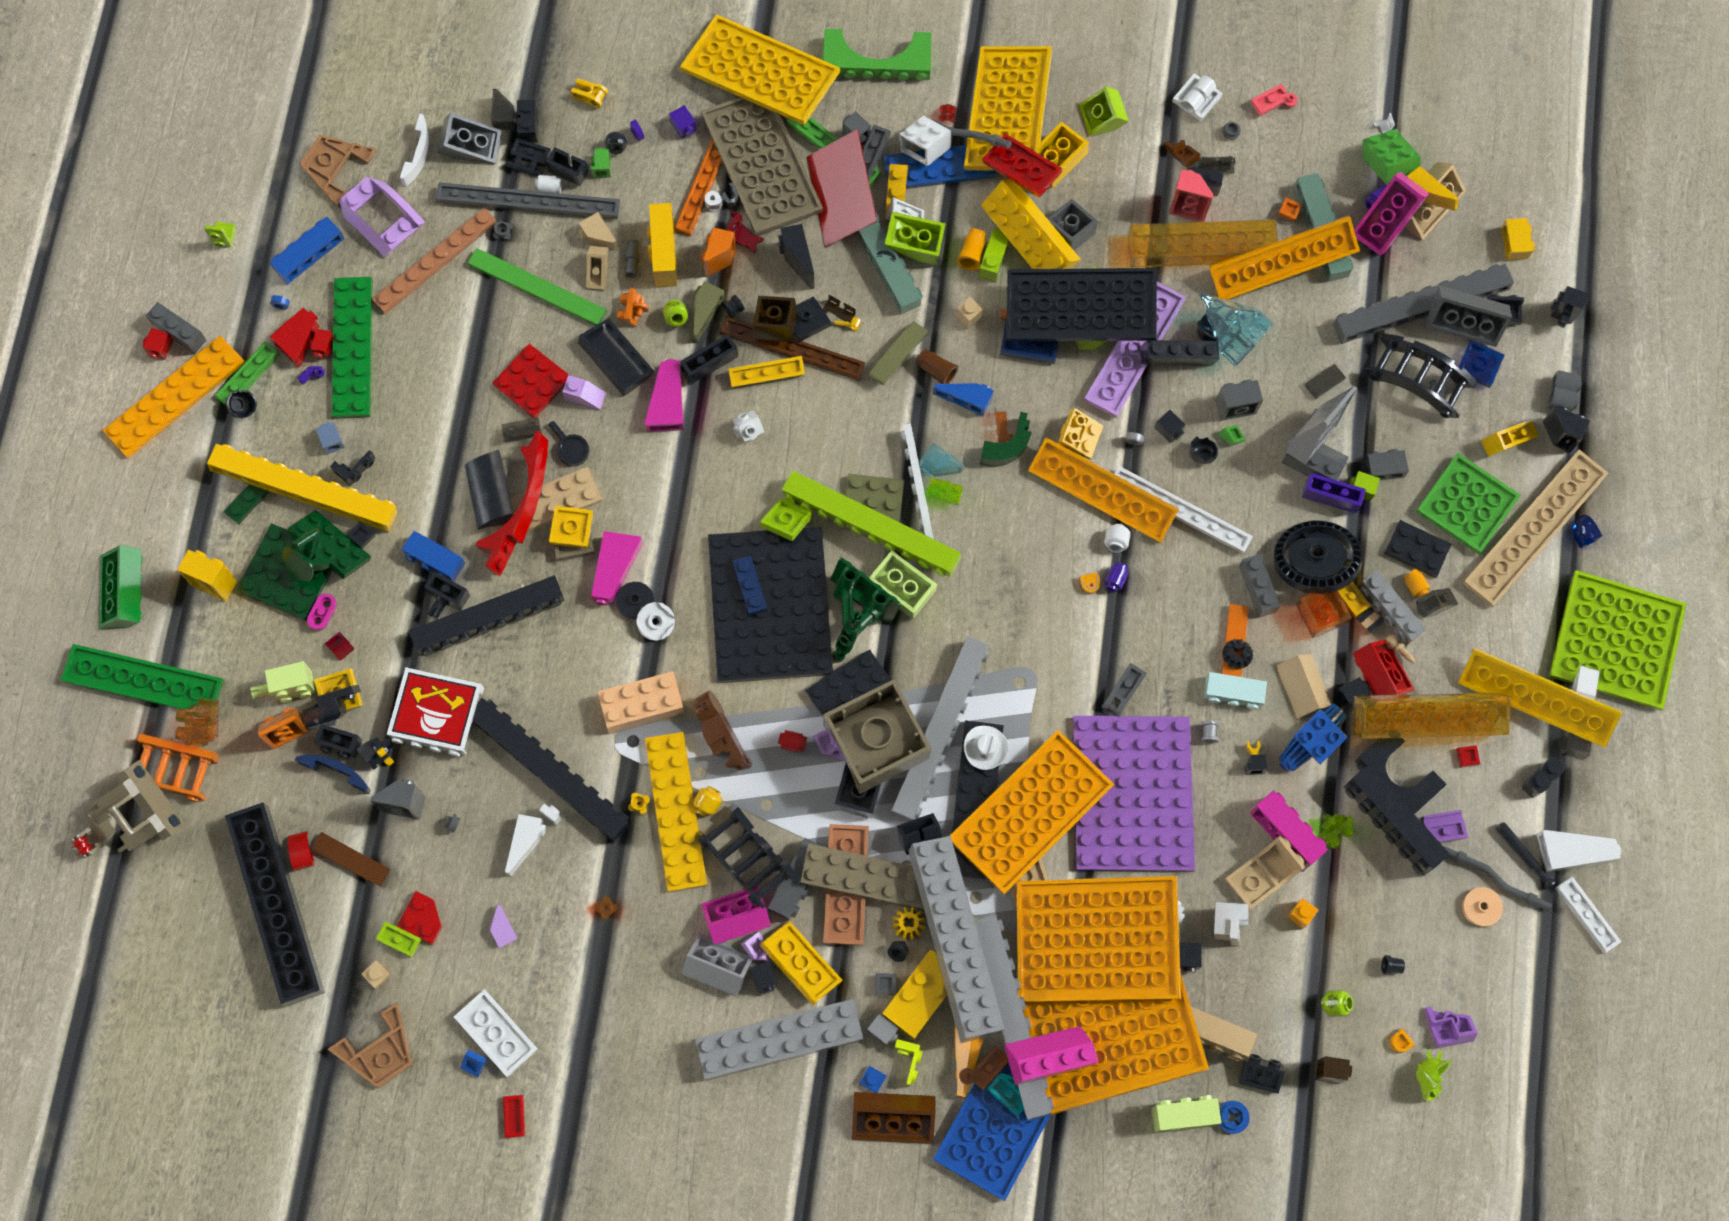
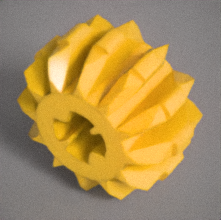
M903 907L904 914L897 910L896 914L899 918H892L893 922L898 923L892 925V929H899L895 935L898 937L903 933L902 940L904 941L907 935L913 941V934L920 937L921 933L918 930H925V926L920 925L925 922V918L918 919L922 913L919 911L913 914L915 911L914 907L911 908L910 912H908L907 907ZM905 920L908 921V922H909L910 920L913 921V922H912V926H913V927H912V928H911L910 926L905 927V926H904V925H905V922H904V921H905Z

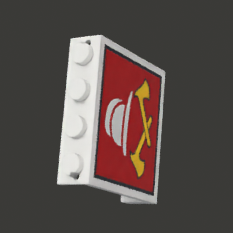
M405 668L387 732L388 737L397 744L407 742L411 743L410 746L415 748L425 746L430 747L429 750L434 752L448 751V754L460 757V754L466 755L465 745L477 701L484 691L482 684Z

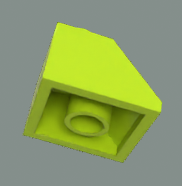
M1105 86L1079 104L1089 136L1115 131L1129 122L1120 93L1116 89Z

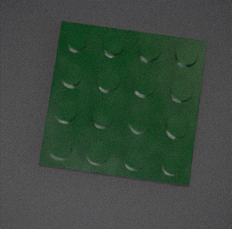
M271 523L236 591L307 621L309 613L333 570L330 568L314 570L310 581L292 580L282 559V554L286 546L295 548L292 545V541H296V539L287 532V529Z

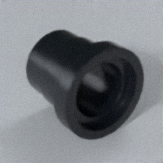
M1390 955L1383 956L1381 961L1383 975L1403 974L1405 970L1403 959L1393 958Z

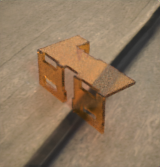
M995 408L997 442L1009 441L1013 438V433L1011 435L1007 433L1006 411L996 412Z

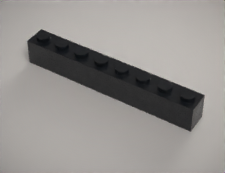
M554 575L413 628L409 632L419 656H428L433 654L435 650L440 648L447 649L458 641H468L471 636L477 634L484 635L490 629L506 626L508 622L521 621L529 614L535 615L543 612L545 608L557 607L565 600Z

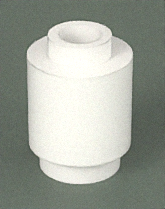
M539 175L538 179L535 178L534 188L538 192L561 193L562 180L557 178V176Z

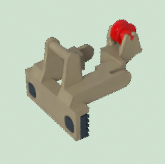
M140 760L116 775L121 782L120 785L86 806L87 810L97 805L99 808L86 816L91 826L70 839L74 844L71 848L78 850L76 856L81 854L85 859L104 846L102 841L116 832L107 820L112 816L124 831V834L120 836L124 845L117 849L118 853L125 849L131 851L156 834L163 841L186 825ZM131 798L135 800L147 817V819L133 828L130 827L118 810V807Z

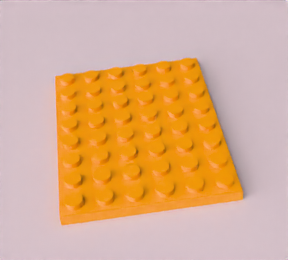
M1177 876L1017 881L1018 980L1021 987L1018 990L1019 998L1023 997L1024 1002L1181 999Z
M1181 971V999L1025 1002L1026 1009H1023L1025 1017L1029 1016L1032 1029H1028L1030 1037H1038L1080 1026L1093 1042L1098 1063L1091 1067L1046 1078L1049 1087L1045 1089L1046 1096L1052 1098L1054 1109H1051L1052 1115L1209 1070Z

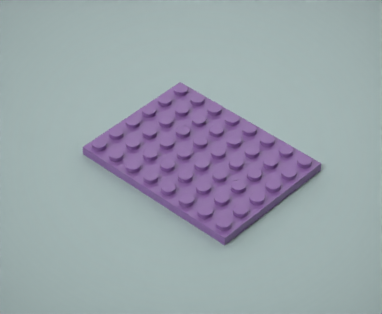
M1073 716V744L1114 783V786L1075 824L1076 871L1194 872L1190 717Z

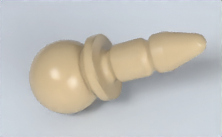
M1390 635L1386 638V646L1389 649L1394 650L1395 654L1399 652L1407 661L1415 663L1414 657L1403 648L1405 644L1401 643L1397 635Z

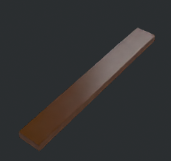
M728 316L725 317L720 329V335L725 336L728 334L732 339L789 358L802 356L804 363L858 381L865 366L863 361L803 341L799 342L792 338V341L755 339L752 324Z

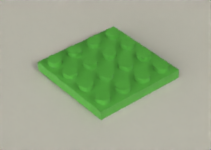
M1457 453L1416 512L1477 554H1480L1521 495Z

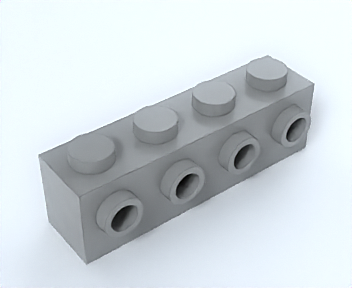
M1378 570L1364 579L1357 587L1405 646H1408L1426 631L1423 624Z

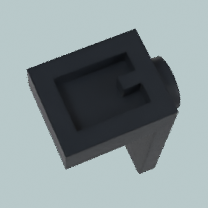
M369 450L351 470L344 463L340 465L336 461L330 467L338 477L351 486L353 483L358 482L362 473L374 464L375 456Z

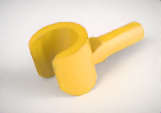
M853 317L851 322L834 321V325L846 326L853 331H857L861 326V320Z

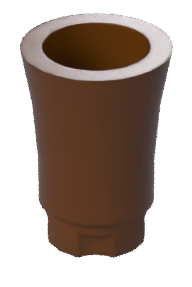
M924 349L919 354L916 364L922 370L935 378L940 384H950L959 368L957 364L949 362L927 349Z

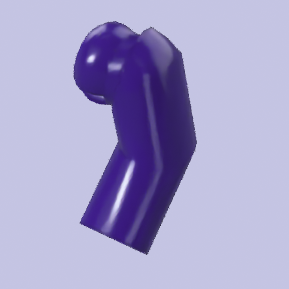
M309 366L297 380L304 385L310 378H322L325 371L321 366Z

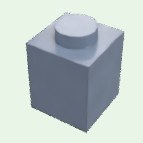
M327 422L316 428L327 455L345 448L334 422Z

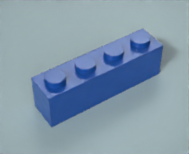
M328 217L319 220L312 229L305 231L297 241L290 243L283 252L275 255L270 264L273 270L288 285L344 240L343 234Z

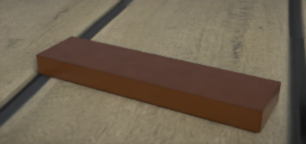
M323 832L320 833L311 848L316 853L381 887L390 872L389 868Z

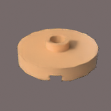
M1477 887L1466 894L1462 902V910L1466 919L1475 924V926L1488 927L1495 924L1501 918L1503 905L1499 895L1493 890L1486 887ZM1481 903L1486 905V910L1481 908Z

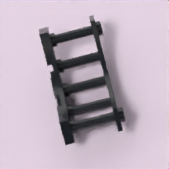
M1383 333L1380 340L1384 343L1386 349L1376 367L1365 366L1364 368L1369 378L1373 381L1390 383L1414 393L1432 405L1444 418H1459L1460 415L1453 407L1463 389L1475 388L1477 381L1464 368L1460 370L1455 366L1453 359L1416 340L1414 343L1405 341V337ZM1392 352L1405 353L1395 372L1384 369ZM1412 356L1424 360V364L1415 380L1402 375ZM1431 365L1443 372L1433 391L1421 384ZM1450 377L1456 383V387L1448 402H1446L1439 395Z
M733 803L728 807V810L731 812L729 818L709 834L705 835L700 830L696 832L700 837L698 842L704 849L709 848L726 871L749 895L747 898L753 906L758 905L763 909L766 906L760 899L784 880L787 881L789 879L795 883L800 878L787 861L772 851L773 848L762 836L760 837L757 832L754 833L752 831L754 828L752 823L741 809ZM739 823L745 830L743 835L719 853L711 841L732 824ZM753 840L758 846L757 851L733 870L725 859L747 841ZM767 856L771 861L770 865L746 884L739 875L761 857ZM774 871H779V874L755 893L752 890Z

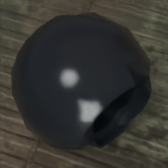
M610 132L604 140V145L611 154H621L626 149L627 140L620 132Z

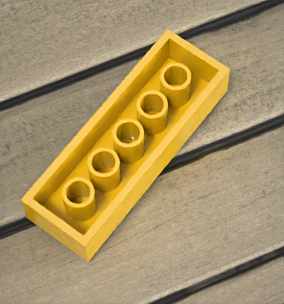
M1009 179L1002 180L981 204L984 211L1032 269H1073L1081 260L1025 191Z

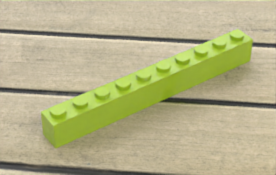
M795 471L791 472L782 488L784 498L789 502L794 503L796 501L801 504V507L818 512L817 514L824 519L830 518L838 526L850 528L856 535L860 536L863 534L868 537L869 541L875 544L879 542L887 550L897 551L905 559L917 561L923 568L928 569L930 567L934 569L935 573L942 577L948 576L951 578L961 560V552Z

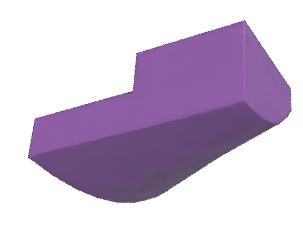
M1432 1007L1425 1008L1429 1029L1436 1048L1475 1041L1478 1032L1470 1016L1464 1014L1457 1015L1446 1010L1444 1013L1433 1011Z

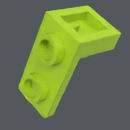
M216 221L215 226L205 225L204 230L213 245L221 248L225 246L231 247L236 229L234 224Z

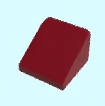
M338 632L325 643L339 661L354 650V647L341 632Z

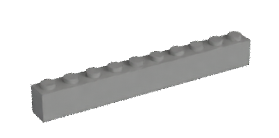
M967 636L924 734L931 746L930 759L909 769L891 810L892 815L908 822L920 817L923 810L920 808L922 801H927L930 793L927 790L930 783L934 784L938 773L935 770L937 766H942L945 755H942L944 749H949L953 738L950 735L952 731L956 732L960 724V721L957 720L959 714H964L968 703H965L967 696L971 697L975 686L972 684L975 679L979 680L982 673L981 663L982 661L986 663L990 654L987 651L988 644Z
M992 915L974 920L1002 1018L1006 1044L1033 1038L1030 1037L1028 1029H1032L1029 1016L1024 1017L1023 1009H1026L1024 998H1019L1017 990L1021 989L1018 977L1014 978L1012 970H1015L1012 958L1008 959L1006 951L1010 950L1007 938H1002L1001 931H1005L1002 919L997 920V916ZM1046 1078L1018 1085L1028 1121L1052 1115L1051 1109H1054L1052 1098L1046 1096L1045 1089L1049 1088Z

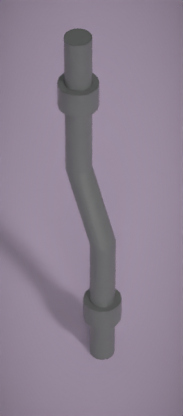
M934 120V122L951 130V135L979 139L989 142L990 145L996 147H1011V141L1002 139L1001 136L956 129Z
M1444 846L1451 854L1449 857L1455 859V862L1462 865L1465 863L1485 872L1504 892L1525 900V903L1531 906L1536 905L1547 911L1550 910L1551 903L1538 898V895L1531 892L1528 894L1508 885L1489 865L1468 857L1462 851L1457 852Z

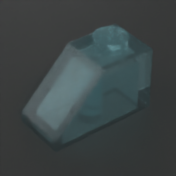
M933 443L920 459L919 466L927 475L931 474L937 477L959 474L963 471L964 464Z

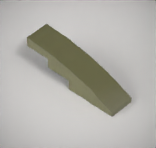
M913 321L871 370L869 376L884 386L904 365L905 360L915 351L917 345L927 336L928 330Z

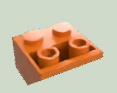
M713 227L711 234L708 233L706 239L707 250H703L701 257L705 276L709 277L731 265L736 249L734 232Z

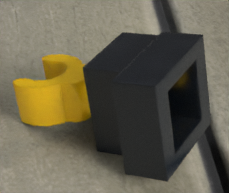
M1250 741L1246 744L1250 757L1244 767L1245 775L1265 774L1267 771L1265 754L1258 755L1261 747L1260 741H1257L1255 749L1250 746Z

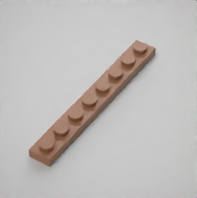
M483 208L377 294L372 301L384 314L388 313L491 229L497 220Z

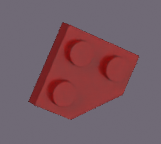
M415 891L396 927L433 945L442 929L435 901Z

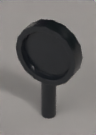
M551 421L548 424L560 439L557 453L561 462L571 467L583 464L590 454L587 441L582 436L576 434L566 436L555 421Z

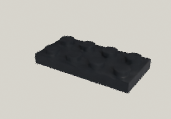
M869 649L807 688L805 692L823 717V714L891 681V679Z

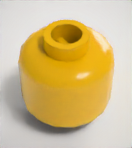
M711 786L701 788L693 802L697 808L696 812L702 816H707V814L714 815L722 803L721 792Z

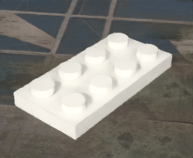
M485 989L454 1016L507 1078L538 1050Z

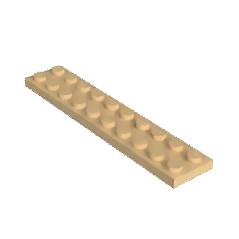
M1578 450L1466 578L1463 584L1493 608L1609 473L1581 450Z

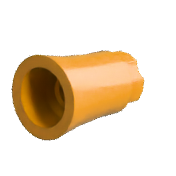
M971 228L966 235L961 252L956 259L957 265L969 271L980 269L986 235L983 230Z

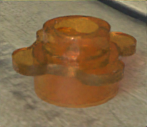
M607 895L603 896L599 903L594 904V910L598 911L604 920L608 919L613 912L618 910L617 904H613L610 900L611 898Z

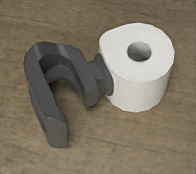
M729 183L733 199H730L725 192L720 195L716 191H709L705 195L706 208L709 211L716 212L722 209L723 203L728 207H737L739 205V196L734 183Z

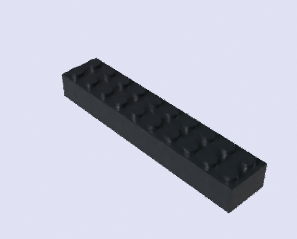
M262 802L225 815L281 1005L288 1007L324 994L323 984L269 806Z

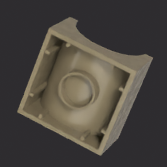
M895 679L823 714L824 727L831 734L844 756L859 794L930 759L931 746Z

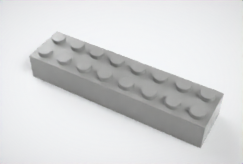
M851 999L708 1035L695 1040L704 1079L708 1081L863 1041V1036L854 1000Z

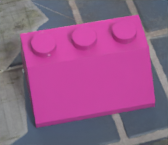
M758 885L752 889L755 893L759 891ZM744 890L701 904L714 945L770 927L771 923L766 907L763 909L758 905L754 907L747 898L749 895Z

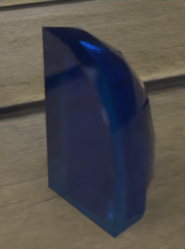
M1586 514L1579 517L1573 525V535L1580 549L1597 542L1603 536L1594 520Z

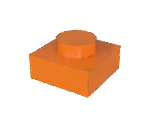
M1285 198L1278 216L1295 222L1302 204Z

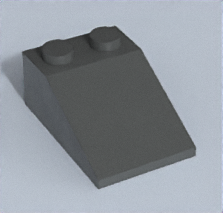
M449 113L443 121L437 153L454 159L495 164L502 130Z

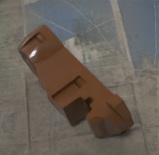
M710 690L698 696L693 701L692 706L702 723L703 737L712 750L713 756L730 754L728 756L729 761L725 763V766L728 768H737L744 771L752 767L750 758L747 757L716 696Z

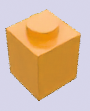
M1301 898L1287 918L1304 929L1316 915L1318 909Z

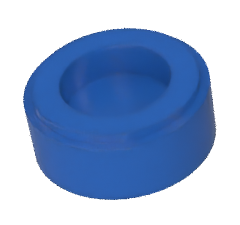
M273 295L270 304L277 309L286 310L289 307L290 301L285 297Z

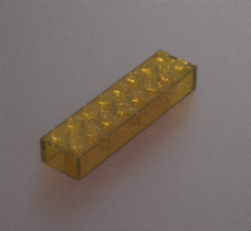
M1276 219L1132 224L1128 231L1130 267L1212 265L1278 241Z
M1503 693L1354 696L1353 735L1361 739L1509 735L1511 696Z

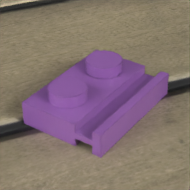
M1461 810L1421 817L1425 827L1440 843L1468 838Z

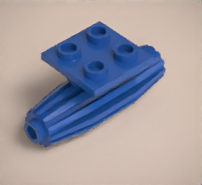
M1331 704L1323 711L1319 709L1293 735L1292 740L1279 757V765L1287 772L1289 770L1295 771L1311 758H1314L1321 765L1347 738L1339 729L1347 717L1343 710L1335 704Z

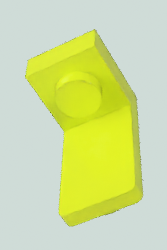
M897 1039L894 1049L898 1050V1054L909 1056L910 1053L914 1054L906 1086L910 1087L911 1082L915 1083L918 1071L914 1069L916 1062L920 1063L923 1051L919 1050L920 1045Z

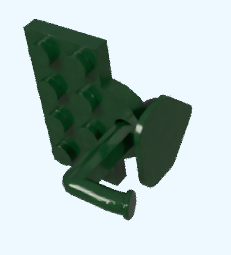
M314 510L288 527L287 532L296 539V541H292V545L295 548L286 546L282 554L284 564L291 579L294 581H310L314 570H325L327 568L332 569L342 579H345L371 559V556L317 510Z

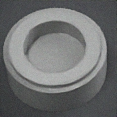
M1127 432L1125 441L1132 445H1142L1144 436L1134 432Z

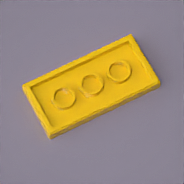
M790 921L760 944V947L812 1005H815L842 982L837 973Z

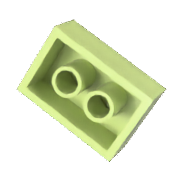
M892 550L869 577L890 595L896 597L901 602L899 610L911 619L916 617L937 589V584Z
M1211 1095L1200 1096L1196 1098V1101H1192L1191 1098H1182L1172 1104L1171 1100L1159 1101L1156 1103V1106L1151 1108L1155 1133L1211 1127L1221 1124L1218 1098L1212 1099Z

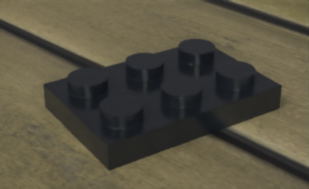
M1399 520L1384 554L1437 578L1452 544Z

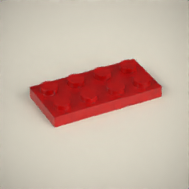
M1004 134L1001 138L1011 141V147L993 146L982 158L983 163L1040 198L1062 173V168L1009 135Z

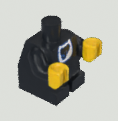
M388 737L383 741L374 738L365 742L357 749L373 770L378 767L377 765L381 761H384L387 766L394 763L392 758L387 756L389 753L387 747L392 743Z

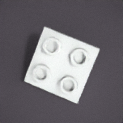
M1194 73L1174 96L1172 102L1199 121H1202L1220 100L1223 93L1216 89V84L1210 77L1202 76L1200 78Z

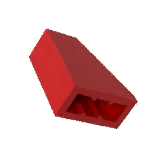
M304 307L270 335L273 343L298 368L302 365L307 355L311 338H314L311 332L312 328L319 329L320 327L316 321L318 317L311 310L308 312Z

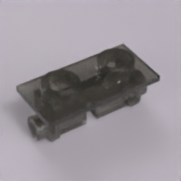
M1233 156L1201 157L1197 161L1198 167L1205 171L1215 170L1222 174L1235 173L1234 165L1236 164V158Z
M539 417L501 424L505 442L532 438L536 431L542 433Z

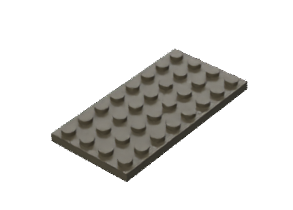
M741 97L701 111L702 118L728 176L737 189L739 200L755 236L823 212L820 200L780 114Z

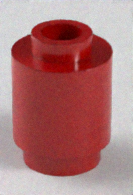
M785 730L784 733H780L778 744L784 750L797 753L799 751L804 752L808 737L803 736L802 733Z

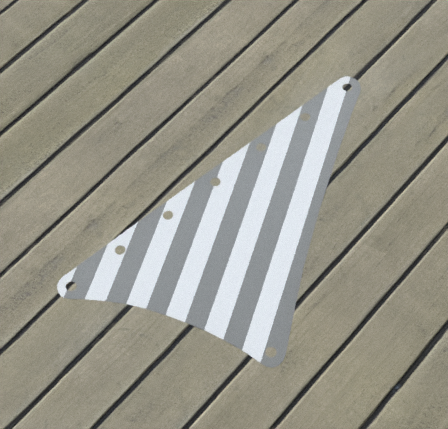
M1014 667L980 675L979 680H974L972 684L975 686L971 697L967 696L965 703H968L964 714H959L957 719L960 721L956 732L952 731L950 735L953 738L949 749L945 748L942 754L945 755L942 766H937L935 770L938 773L934 784L930 783L927 790L930 793L927 801H922L920 808L923 809L920 817L934 813L940 825L942 837L952 834L965 720L1004 725L1003 735L1008 741L1009 750L1005 760L999 765L997 789L1028 759L1031 713L1038 682L1036 674L1031 669ZM1016 677H1022L1025 679L1026 685L1022 689H1017L1014 687L1013 680ZM947 682L902 692L924 734ZM815 705L727 715L726 718L747 757L752 762V767L744 771L725 766V763L729 761L728 756L730 754L713 756L712 750L703 737L702 723L699 718L652 722L619 731L616 735L615 748L620 754L649 767L645 738L684 732L692 787L700 790L701 788L711 786L721 792L720 796L723 801L729 804L734 803L746 812L827 848L829 824L869 826L868 857L900 864L906 860L911 861L910 855H906L900 843L896 827L908 821L891 814V810L909 770L881 784L872 819L834 809L846 761L821 754L812 736L826 729L823 724V717ZM789 730L802 733L803 736L808 737L805 751L797 753L781 749V745L778 744L780 733ZM635 735L639 738L640 741L637 747L632 748L627 745V738L629 736ZM698 766H702L706 770V775L701 779L696 778L693 774L694 769ZM765 798H769L773 802V807L771 810L764 811L761 809L760 802ZM962 876L972 914L980 918L996 915L997 920L1002 919L1005 929L1017 933V911L1010 890L1003 895L987 878L978 879ZM974 891H979L983 896L982 901L978 904H973L969 899L970 894Z

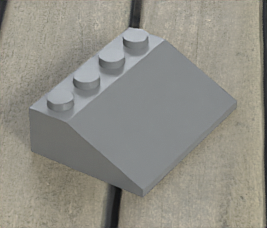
M1354 386L1325 402L1319 409L1315 408L1311 416L1307 417L1303 425L1298 428L1295 435L1290 437L1287 442L1289 448L1286 453L1306 464L1335 430L1357 388Z

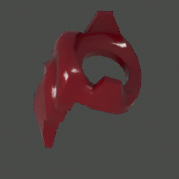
M731 211L730 215L733 219L726 230L735 233V244L747 247L752 253H755L757 251L756 246L762 243L764 238L753 235L742 224L743 216Z

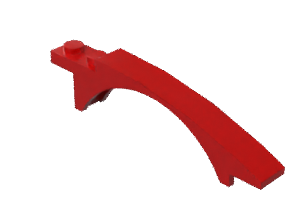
M539 431L535 432L529 446H522L520 450L528 466V484L519 508L504 526L488 537L478 540L475 545L485 554L490 555L485 568L497 576L502 575L516 543L523 544L536 511L544 481L549 441Z

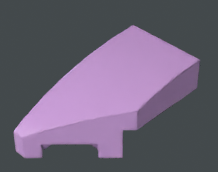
M824 730L812 736L821 754L845 761L838 745L829 732Z
M498 904L490 925V931L498 947L501 948L516 940L517 936L501 905Z
M759 932L753 933L741 943L752 960L774 963L760 947L764 939Z

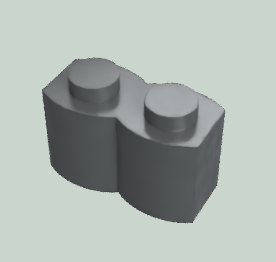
M1558 370L1553 375L1547 408L1552 409L1556 405L1565 407L1570 412L1576 409L1579 399L1576 398L1577 392L1580 391L1582 385L1580 375Z

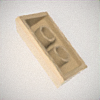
M1312 654L1297 655L1276 666L1296 719L1313 715L1319 709L1323 711L1332 704Z

